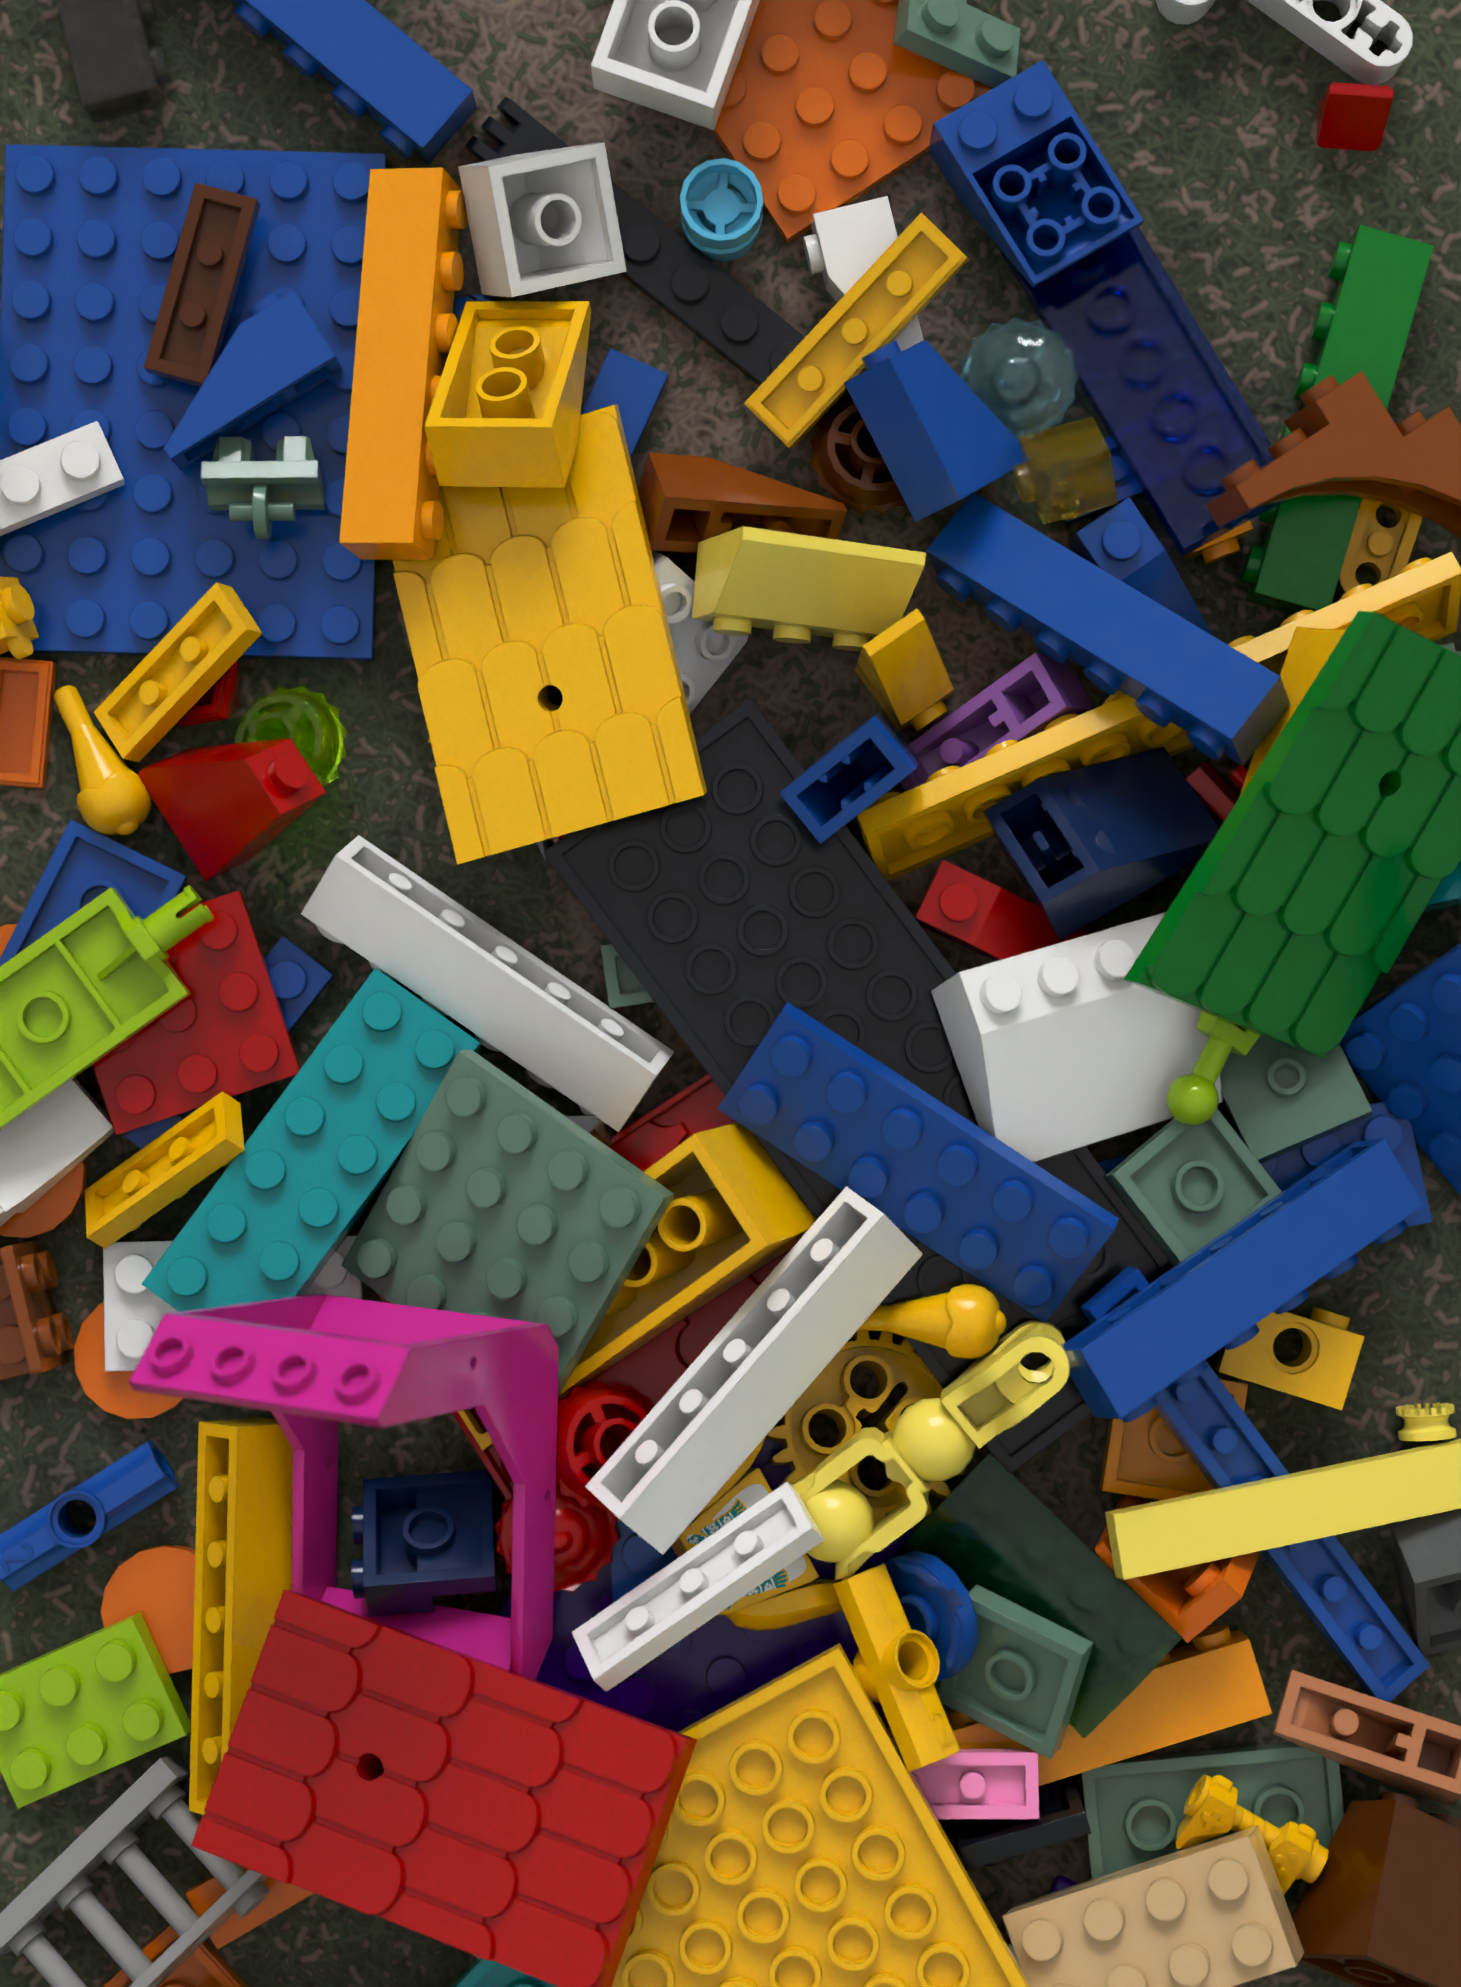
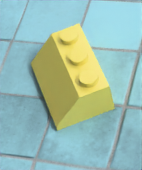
M742 526L698 542L692 619L713 622L712 631L719 634L747 636L751 635V629L755 627L773 630V640L779 642L806 644L811 643V636L815 635L833 638L832 648L846 651H861L864 644L902 619L924 569L926 553Z

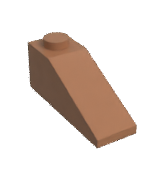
M1294 1670L1290 1671L1273 1730L1274 1735L1401 1790L1446 1805H1450L1461 1798V1726Z

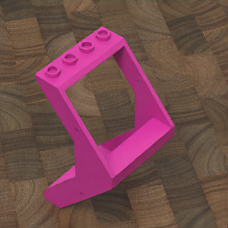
M317 1293L164 1314L129 1380L133 1390L271 1411L293 1448L292 1591L536 1680L553 1638L559 1347L548 1324ZM475 1407L513 1481L511 1618L434 1605V1611L369 1617L365 1598L354 1599L353 1590L336 1588L338 1421L383 1428Z

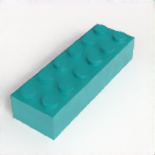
M375 968L244 1145L245 1151L233 1159L142 1282V1285L179 1312L304 1295L388 1181L458 1052L471 1049L480 1055L482 1052L480 1042Z

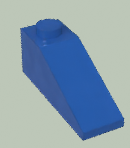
M295 291L290 292L284 297L280 293H274L263 298L249 309L248 315L250 318L239 324L164 446L167 455L180 471L213 451L219 437H235L343 370L332 349Z
M1130 497L1074 535L1069 543V547L1074 553L1212 635L1168 553Z

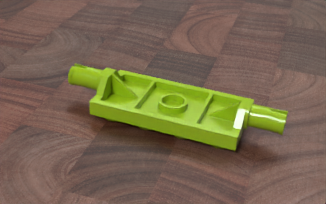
M191 885L186 886L184 891L145 919H142L139 915L135 916L118 891L110 887L0 966V1131L191 994L167 961L169 958L167 951L205 923L214 920V916L207 905L203 906L202 904L181 917L182 914L202 901Z

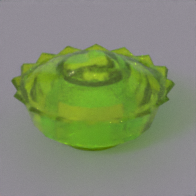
M303 685L293 689L279 687L271 695L259 697L258 701L243 715L234 738L235 743L291 738L324 789L327 783L338 778V764L347 756L343 745L347 729L339 722V709L327 703L324 693L310 692Z

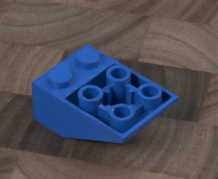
M1043 60L933 123L929 153L961 204L1032 287L1037 286L1143 224L1144 220Z

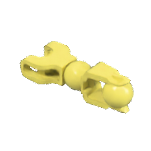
M1031 1319L1019 1324L998 1340V1343L990 1353L977 1358L959 1377L941 1390V1398L922 1399L907 1407L897 1419L893 1433L887 1431L884 1434L875 1427L861 1429L819 1463L814 1471L792 1484L791 1486L799 1493L824 1538V1541L806 1553L817 1560L835 1563V1580L849 1578L875 1552L879 1553L925 1517L928 1507L930 1481L948 1480L960 1474L971 1462L976 1446L980 1449L995 1436L1025 1419L1060 1391L1067 1382L1070 1367L1068 1356L1062 1346L1065 1343V1339L1061 1331L1047 1321L1046 1323L1042 1322L1039 1319ZM1030 1352L1043 1353L1050 1358L1046 1364L1036 1370H1029L1020 1362ZM870 1455L885 1463L888 1478L901 1483L906 1489L908 1496L906 1500L875 1525L873 1510L866 1496L852 1484L837 1480L850 1468Z

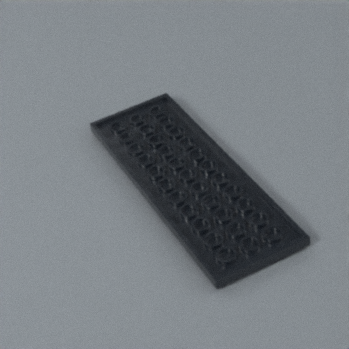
M751 698L695 739L707 789L705 795L568 833L544 851L546 857L725 1096L786 1003L789 1002L978 1126L931 993L934 988L957 973L847 826L844 825L820 844L779 794L805 770ZM753 1133L818 1219L842 1190ZM1086 1146L1035 1162L1036 1165L1119 1218L1114 1232L1047 1320V1322L1053 1324L1061 1331L1065 1342L1092 1324L1080 1309V1306L1126 1267L1138 1268L1149 1284L1174 1267L1104 1176L1107 1174ZM898 1228L923 1255L880 1303L881 1305H890L946 1293L953 1287L973 1284L982 1286L993 1293L999 1302L1000 1311L1006 1317V1328L999 1335L998 1340L1019 1324L1031 1319H1037ZM905 1337L943 1389L959 1377L977 1359L952 1357L946 1349ZM1030 1352L1020 1362L1027 1369L1036 1370L1046 1364L1050 1358L1043 1353ZM1069 1375L1067 1382L1060 1391L1025 1419L1001 1432L985 1445L1009 1476L1092 1412Z

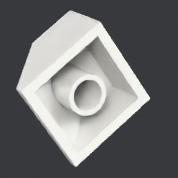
M605 142L517 154L458 166L482 295L516 297L627 272Z

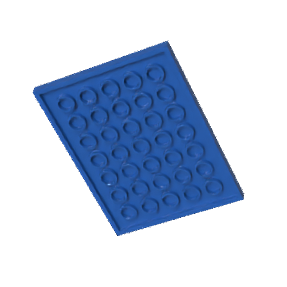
M6 144L0 316V460L98 421L125 482V485L0 536V576L18 577L20 585L28 592L34 605L35 615L33 621L39 638L32 640L33 653L147 656L203 595L218 582L234 589L263 633L240 658L374 661L377 560H360L339 543L369 176L370 169H388L386 153ZM195 182L255 198L261 205L219 356L239 324L250 318L248 311L253 305L271 294L280 293L284 297L290 292L295 291L343 369L235 436L251 440L254 450V461H276L277 440L282 439L284 436H307L311 440L314 458L319 461L326 492L325 509L296 510L295 521H273L271 539L256 540L253 521H230L229 510L210 511L206 486L202 485L201 461H212L214 450L181 471L164 450L165 444L200 387L150 374L144 369Z

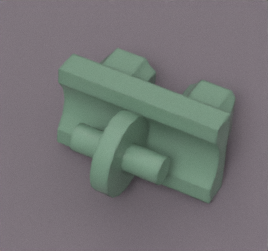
M284 436L282 439L277 440L276 461H254V450L251 440L243 437H219L216 441L212 461H201L202 485L206 486L210 511L229 510L230 521H253L256 540L271 539L273 521H295L296 510L325 509L326 492L319 461L314 458L311 440L307 436Z

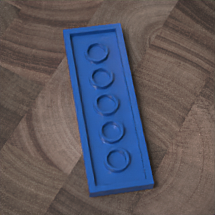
M789 1002L786 1003L717 1108L840 1190L847 1186L884 1213L895 1226L1045 1323L1114 1232L1119 1219Z

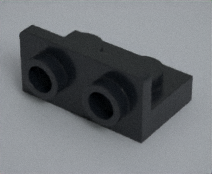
M1072 1776L1039 1786V1819H951L965 1870L979 1866L999 1865L1013 1856L1044 1847H1060L1066 1845L1074 1838L1091 1834L1087 1816Z

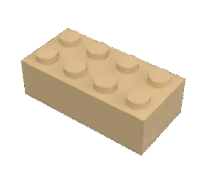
M1258 1825L1018 1903L1002 1916L1019 1967L1030 1987H1233L1296 1967L1304 1955L1302 1944Z

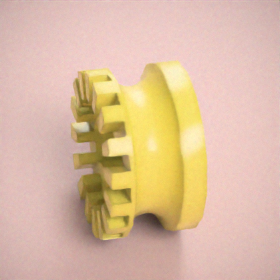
M1419 1403L1415 1404V1407L1412 1404L1396 1407V1415L1404 1420L1403 1429L1398 1431V1439L1401 1441L1418 1442L1447 1440L1457 1437L1456 1428L1451 1427L1448 1422L1449 1416L1455 1413L1454 1404L1433 1403V1407H1431L1430 1403H1425V1408H1421Z

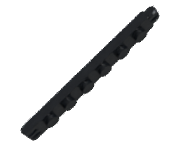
M508 97L503 98L497 109L506 119L515 124L509 131L491 116L481 125L483 131L499 143L494 150L476 136H472L465 145L466 149L481 162L517 154L569 147ZM611 181L627 272L620 274L760 386L805 336ZM848 390L838 400L839 403L849 404L853 402ZM831 407L822 418L830 416L836 410Z

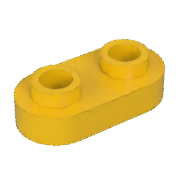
M1362 498L1336 587L1341 597L1350 589L1360 585L1356 580V570L1360 566H1368L1374 570L1377 578L1375 585L1397 576L1408 564L1423 517L1390 503ZM1379 507H1389L1396 513L1397 522L1394 527L1386 528L1378 523L1376 511Z

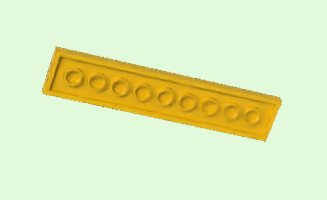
M1452 551L1433 560L1428 557L1417 559L1406 565L1397 576L1374 586L1369 583L1358 585L1342 595L1338 602L1315 612L1310 609L1299 611L1284 620L1279 628L1256 638L1251 635L1235 639L1228 645L1280 676L1296 626L1347 630L1358 611L1377 612L1398 625H1402L1431 641H1436L1457 631L1461 598V567ZM1119 690L1115 695L1109 696L1103 705L1079 716L1077 714L1060 716L1051 721L1044 728V731L1022 741L1007 740L992 747L983 758L963 767L948 766L930 775L924 784L904 793H886L858 814L857 820L867 855L885 879L890 881L994 835L983 811L1038 778L1164 747L1172 757L1195 746L1188 740L1187 731L1172 722H1169L1166 727L1152 722L1135 706L1136 699Z

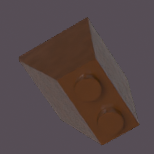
M1394 1792L1380 1793L1379 1800L1351 1801L1327 1847L1329 1854L1323 1870L1317 1879L1308 1885L1292 1916L1304 1950V1955L1299 1963L1356 1987H1461V1820L1444 1814L1424 1813L1418 1810V1800Z

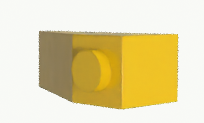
M918 608L862 646L855 671L897 732L912 724L918 733L949 711L943 701L950 697L954 688L926 620Z

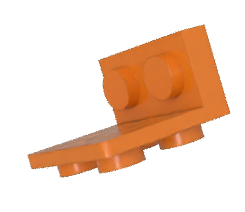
M1124 1494L1120 1498L1115 1510L1146 1503L1140 1497ZM1107 1525L1095 1546V1552L1101 1558L1107 1572L1117 1581L1127 1583L1148 1604L1153 1617L1162 1626L1174 1629L1187 1643L1242 1598L1261 1551L1122 1580L1115 1577Z

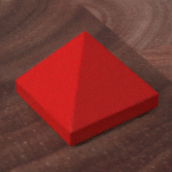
M238 660L177 724L185 727L224 720L238 708Z

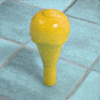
M72 685L63 686L55 691L53 699L72 740L80 793L77 794L76 800L77 807L85 822L95 832L110 836L130 835L137 830L138 826L150 814L153 799L139 776L126 765L96 729L77 688Z
M963 1284L951 1288L946 1293L890 1305H879L858 1330L887 1331L946 1349L952 1357L975 1359L990 1353L998 1343L999 1335L1006 1328V1317L1000 1311L999 1302L993 1293L982 1286Z

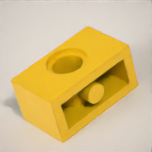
M1314 1306L1310 1318L1288 1311L1282 1314H1275L1273 1311L1256 1323L1260 1331L1251 1340L1234 1349L1225 1350L1222 1347L1215 1352L1210 1367L1217 1372L1342 1410L1365 1336L1347 1330L1350 1321L1349 1317ZM1295 1328L1302 1336V1351L1291 1362H1279L1273 1352L1274 1340L1281 1331Z

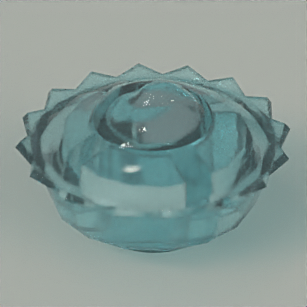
M1017 317L1012 318L1006 324L991 323L984 335L972 338L970 351L959 360L961 368L960 378L1020 443L1029 437L1042 438L1050 427L1062 423L1066 409L1075 401L1074 387L1079 375L1073 366L1074 351L1064 345L1060 332L1048 330L1040 320L1025 322Z

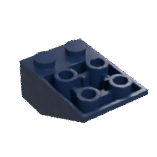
M1164 747L1038 778L983 811L1000 848L1059 941L1199 860L1220 829Z

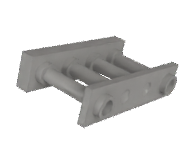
M179 1754L161 1757L0 1913V1956L12 1951L16 1956L24 1954L51 1987H87L44 1937L47 1928L41 1922L58 1906L63 1911L70 1908L132 1980L133 1983L129 1987H158L234 1912L240 1918H243L256 1908L271 1892L265 1885V1882L270 1877L250 1869L245 1872L238 1864L191 1846L200 1819L194 1812L189 1811V1806L183 1801L186 1793L181 1786L190 1779V1766ZM151 1815L156 1821L164 1818L226 1890L200 1918L137 1846L140 1838L134 1832ZM104 1861L110 1866L117 1863L180 1936L154 1963L149 1960L90 1891L94 1884L88 1877Z

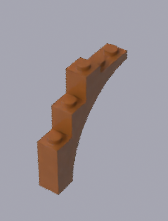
M1362 371L1341 384H1338L1332 374L1299 395L1305 407L1284 421L1291 433L1267 448L1273 460L1259 468L1253 458L1220 479L1226 491L1205 505L1217 526L1221 527L1257 507L1299 496L1348 495L1390 503L1432 520L1461 539V425L1450 407L1443 409L1428 419H1425L1421 411L1417 410L1395 424Z

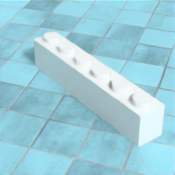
M360 835L335 855L301 915L316 924L317 929L323 936L336 943L345 944L367 959L373 969L376 968L390 979L399 981L421 996L422 1001L439 1014L450 1016L472 1031L475 1038L483 1046L490 1050L504 1053L523 1066L534 1081L542 1086L555 1088L578 1104L586 1116H596L602 1124H607L617 1132L621 1130L674 1053L669 1047L612 1008L609 1009V1006Z
M846 1186L585 1487L623 1523L663 1555L923 1253L884 1213Z

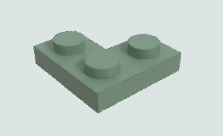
M898 0L893 44L991 88H995L1016 76L1020 28L968 5L967 0Z

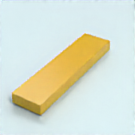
M921 212L744 404L788 448L793 449L847 391L844 382L867 370L862 358L893 342L970 259Z

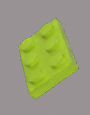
M141 1612L0 1673V1771L18 1809L182 1738L191 1732V1721Z

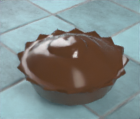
M854 401L849 404H837L835 407L836 411L833 414L820 419L819 431L810 441L814 450L810 465L818 472L819 487L831 491L835 501L849 504L858 514L870 509L884 514L892 506H906Z

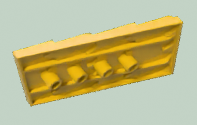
M618 404L580 415L577 448L565 488L439 486L438 501L441 502L444 511V531L441 539L435 540L434 560H392L395 570L393 576L418 677V691L436 763L434 769L457 865L705 795L707 793ZM549 685L555 686L561 691L563 699L561 705H555L549 701L547 697Z

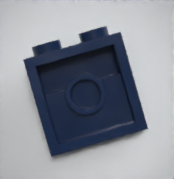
M488 1470L363 1479V1505L352 1506L354 1544H363V1559H352L351 1573L354 1599L365 1598L369 1617L434 1611V1596L497 1591L494 1483Z

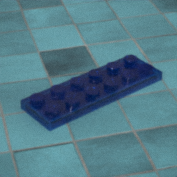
M1139 226L1035 287L1029 284L997 246L1181 556L1194 551L1286 501L1283 500L1257 507L1221 527L1217 526L1205 507L1207 503L1226 491L1220 479L1253 458L1259 468L1273 460L1267 450L1271 444Z

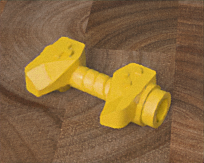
M1206 1774L1199 1778L1192 1788L1183 1809V1813L1186 1816L1177 1829V1850H1183L1204 1843L1207 1840L1228 1833L1230 1830L1238 1832L1258 1825L1283 1895L1295 1879H1302L1309 1884L1317 1879L1326 1864L1329 1850L1319 1844V1840L1316 1839V1831L1303 1823L1298 1825L1293 1821H1289L1281 1828H1278L1237 1804L1238 1789L1233 1787L1231 1780L1221 1775L1210 1777Z

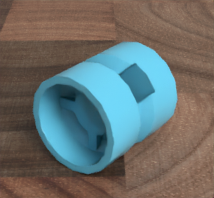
M726 158L712 159L695 167L684 180L680 194L683 236L689 244L711 261L719 263L735 261L749 253L759 239L763 222L761 185L754 173L738 161Z

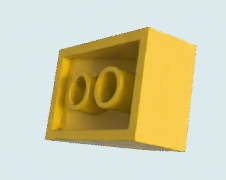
M466 301L424 425L439 486L565 488L578 443L591 321L589 301Z

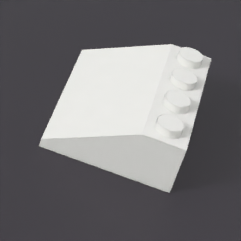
M1166 912L958 972L931 991L978 1127L1035 1163L1174 1118L1167 1107L1166 1096L1168 1089L1180 1076L1191 1074L1209 1038L1196 1029L1201 1011L1123 980ZM1219 1075L1214 1085L1218 1092V1104L1223 1102Z

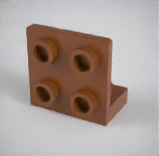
M38 1239L0 1248V1380L28 1373L33 1376L69 1362L66 1351L74 1347L73 1334L68 1317L65 1312L56 1313L51 1288L58 1286L55 1261L49 1250L41 1251Z

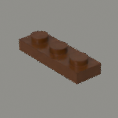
M195 182L144 364V369L148 373L198 387L202 386L219 358L261 207L257 199Z

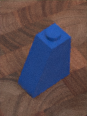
M896 340L862 358L867 369L866 371L844 382L915 522L965 498L1031 460L1026 448L926 340L904 351H901Z
M878 710L835 744L779 794L821 844L917 769L919 758L882 712Z

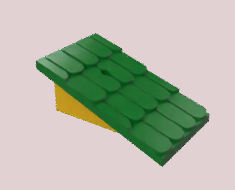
M1358 611L1347 630L1296 626L1280 674L1291 705L1254 751L1238 801L1123 979L1305 1054L1324 1058L1328 1051L1335 1049L1340 1044L1380 973L1388 974L1442 878L1450 875L1461 860V656L1372 611Z

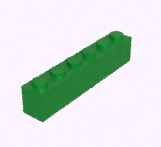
M1361 224L1350 237L1348 243L1338 241L1327 273V278L1337 281L1331 303L1320 302L1310 332V339L1320 341L1314 363L1304 362L1302 364L1292 399L1302 402L1299 395L1332 374L1338 384H1341L1362 371L1387 410L1434 245ZM1303 402L1301 404L1300 410L1305 407ZM1286 424L1280 439L1291 433ZM1348 495L1299 496L1260 506L1258 521L1267 523L1261 547L1251 544L1243 565L1240 581L1250 584L1245 601L1292 615L1307 609L1315 612L1331 605L1362 498Z

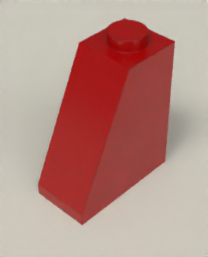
M291 738L187 748L143 768L137 774L205 881L252 859L326 793Z

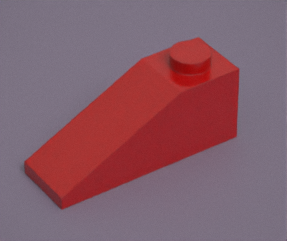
M945 860L938 864L914 914L915 919L922 927L993 961H999L1088 935V933L1079 929L1059 941L1036 905Z

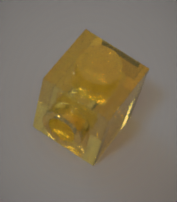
M1093 416L1018 437L1022 463L1013 466L1015 484L1022 503L1033 501L1043 525L1058 520L1074 519L1083 513L1118 503L1111 453Z

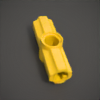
M885 1563L834 1583V1589L859 1649L853 1660V1668L870 1699L873 1702L881 1703L907 1771L925 1767L960 1751L934 1686L940 1672L938 1651L928 1636L923 1632L911 1629Z

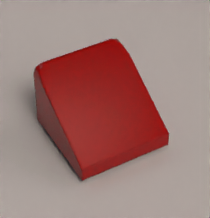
M1332 82L1319 101L1317 145L1322 148L1377 150L1384 134L1394 89H1391L1390 86Z

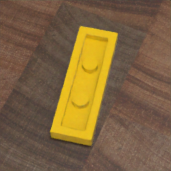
M216 582L94 711L95 716L122 759L140 762L263 634L232 587Z
M223 1091L86 1188L84 1192L87 1238L106 1249L127 1233L139 1228L144 1221L175 1199L183 1197L192 1187L222 1166L231 1163L236 1156L245 1151L241 1103Z

